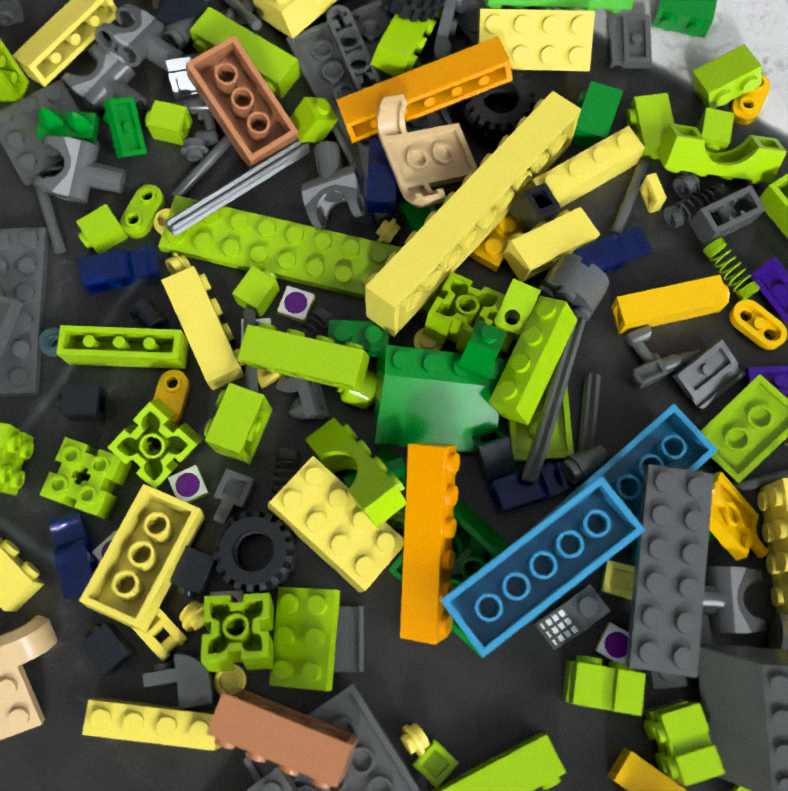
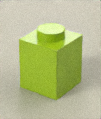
M304 97L290 117V120L299 132L298 139L300 142L321 143L338 121L327 98Z
M154 100L152 109L147 112L145 120L153 139L183 145V141L188 138L193 123L187 107Z
M711 108L705 109L697 126V129L705 139V149L712 152H725L730 144L735 113Z
M107 204L76 221L82 230L78 234L79 238L87 249L93 247L98 255L129 238Z
M252 265L232 294L237 304L245 309L255 310V315L261 318L279 294L280 288L277 277L271 271L265 268L259 270Z

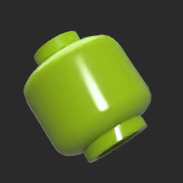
M367 370L361 393L337 387L336 391L340 393L341 401L361 409H367L372 402L375 403L377 373Z

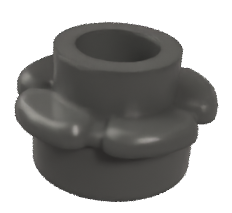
M187 138L183 141V147L180 149V152L186 156L187 160L198 162L203 159V156L208 154V148L203 139Z
M681 171L678 173L679 176L673 181L675 192L682 198H689V196L695 195L700 191V179L692 172Z

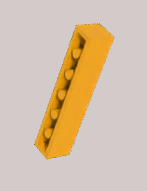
M497 36L349 94L336 101L350 139L354 143L378 133L376 115L384 97L399 94L405 95L407 100L405 122H408L513 81L510 59Z
M423 441L408 444L406 501L408 504L405 505L400 638L436 645L448 637L452 629V616L449 615L440 599L454 589V585L451 583V570L455 565V552L452 551V541L457 530V521L454 518V505L458 500V487L455 486V475L460 465V457L456 453L457 444Z

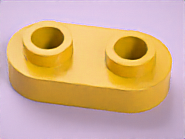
M762 74L760 86L751 92L734 98L729 112L735 113L734 122L737 124L748 125L760 113L771 86L769 79Z
M749 299L741 300L730 311L729 318L732 325L760 348L774 350L785 342L787 338L785 325L755 301ZM740 314H745L748 317V321H744ZM764 332L769 333L772 339H767L764 336Z
M179 370L166 371L158 381L153 400L159 398L176 413L171 420L177 425L182 419L190 391L189 379ZM172 380H177V381H178V384H177L176 387H174V388H169V387H168L170 381H172Z

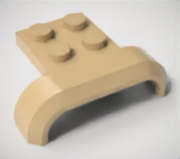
M399 94L384 97L377 110V131L403 197L418 209L443 203L446 198L443 188L433 191L432 187L463 181L468 173H474L478 169L459 123L407 132L405 125L407 100L405 95Z
M36 615L23 626L0 635V740L40 726L45 720L22 665L42 655L58 641L50 620L41 615Z

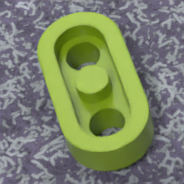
M144 185L140 187L123 213L120 224L130 238L140 239L148 235L154 225L157 212L164 208L165 198L157 186ZM148 195H152L151 199L144 200ZM133 219H139L135 224H131Z

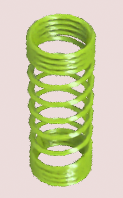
M720 237L707 245L703 252L709 258V261L717 260L714 267L722 266L719 269V273H726L723 279H731L728 286L736 285L733 292H737L736 296L739 297L740 301L745 300L756 293L760 287L756 281H752L743 288L736 290L751 276L750 274L731 284L746 268L726 278L741 262L721 272L736 256L722 264L716 265L732 250L729 249L719 257L711 259L727 245L724 239Z

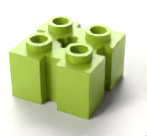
M451 272L442 287L440 297L437 296L427 315L422 335L442 344H445L447 339L457 343L455 350L463 353L478 320L493 326L505 295L486 286L480 291L471 287L472 280Z
M159 398L150 401L133 419L138 424L137 427L133 424L125 428L107 447L125 464L132 460L141 467L136 474L154 489L159 487L179 466L174 459L179 462L183 461L203 440L186 422L181 426L173 422L171 419L176 413ZM153 438H158L162 446L154 447L152 443L155 440Z
M1 422L0 493L17 496L18 490L25 481V472L21 468L24 460L27 461L33 454L34 437L25 432H20L18 428L10 424Z
M65 437L55 458L56 461L61 463L57 474L49 472L39 495L109 520L118 497L112 495L116 484L124 485L132 463L125 464L113 453L102 449L97 451L87 444ZM90 475L88 482L84 481L85 477Z
M270 593L243 594V602H234L231 595L204 596L203 623L210 633L202 634L201 662L208 672L234 671V663L241 662L244 663L247 670L273 669L274 643L269 631H274V604ZM244 629L243 633L238 635L239 630Z
M576 655V662L566 661L562 700L575 705L642 716L646 673L635 672L634 668L625 667L626 663L608 661V667L602 666V659Z
M679 699L644 710L647 718L643 720L645 731L650 740L656 739L659 747L658 753L655 754V759L660 772L666 774L672 780H677L678 783L684 786L725 774L716 747L710 740L708 734L710 730L700 703Z

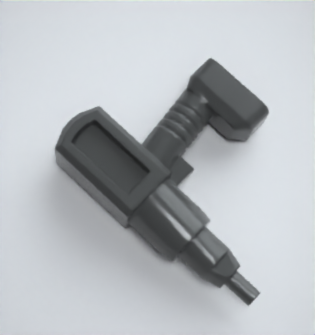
M200 95L199 97L184 98L183 101L171 103L187 107L190 115L198 114V120H204L205 130L197 131L194 134V138L203 139L206 142V146H214L219 142L215 118Z
M649 325L632 331L625 337L628 345L634 348L644 363L632 369L630 373L631 383L638 390L682 368V365L687 364L701 351L698 349L678 355L671 354L661 359L658 352L652 354L644 343L650 339L653 333Z

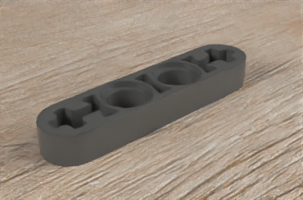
M343 5L331 7L326 15L328 29L355 91L365 89L364 78L366 77L369 86L380 83L381 81L375 67L370 65L371 57L350 10ZM340 17L344 21L343 29H341L338 20H335V18ZM350 37L356 40L355 45L351 47L342 44L345 38ZM356 60H363L366 66L362 69H354L351 64Z

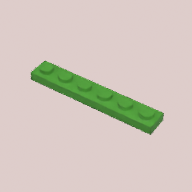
M483 0L487 7L500 9L502 5H510L520 10L526 9L527 6H534L540 10H550L551 7H558L561 10L571 11L574 8L595 12L597 9H605L612 13H619L620 9L631 10L634 0Z

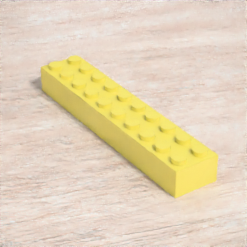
M554 91L545 99L541 98L534 106L532 113L528 117L524 116L520 119L515 131L510 136L505 135L494 153H488L481 161L480 167L474 173L470 172L467 174L461 187L456 192L452 191L447 195L443 206L437 212L432 211L427 216L422 228L418 232L413 231L406 239L404 246L398 252L394 251L385 262V266L378 273L374 272L369 276L365 283L366 317L394 337L442 286L450 273L454 272L509 213L508 209L522 192L530 189L532 180L547 172L571 146L581 108Z

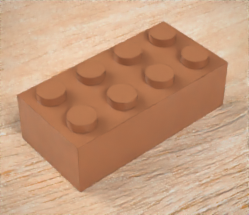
M235 35L185 63L188 79L249 170L297 141L298 130Z
M239 687L221 694L206 733L215 737L214 743L221 747L234 749V746L246 750V756L250 759L263 763L268 759L278 763V769L289 775L297 776L300 772L312 777L310 782L323 789H330L331 786L337 788L346 775L359 736Z

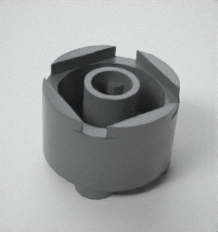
M568 253L561 254L538 288L541 290L539 296L567 301L575 316L588 321L606 294L609 279L595 264L591 263L588 267L581 263L583 257Z

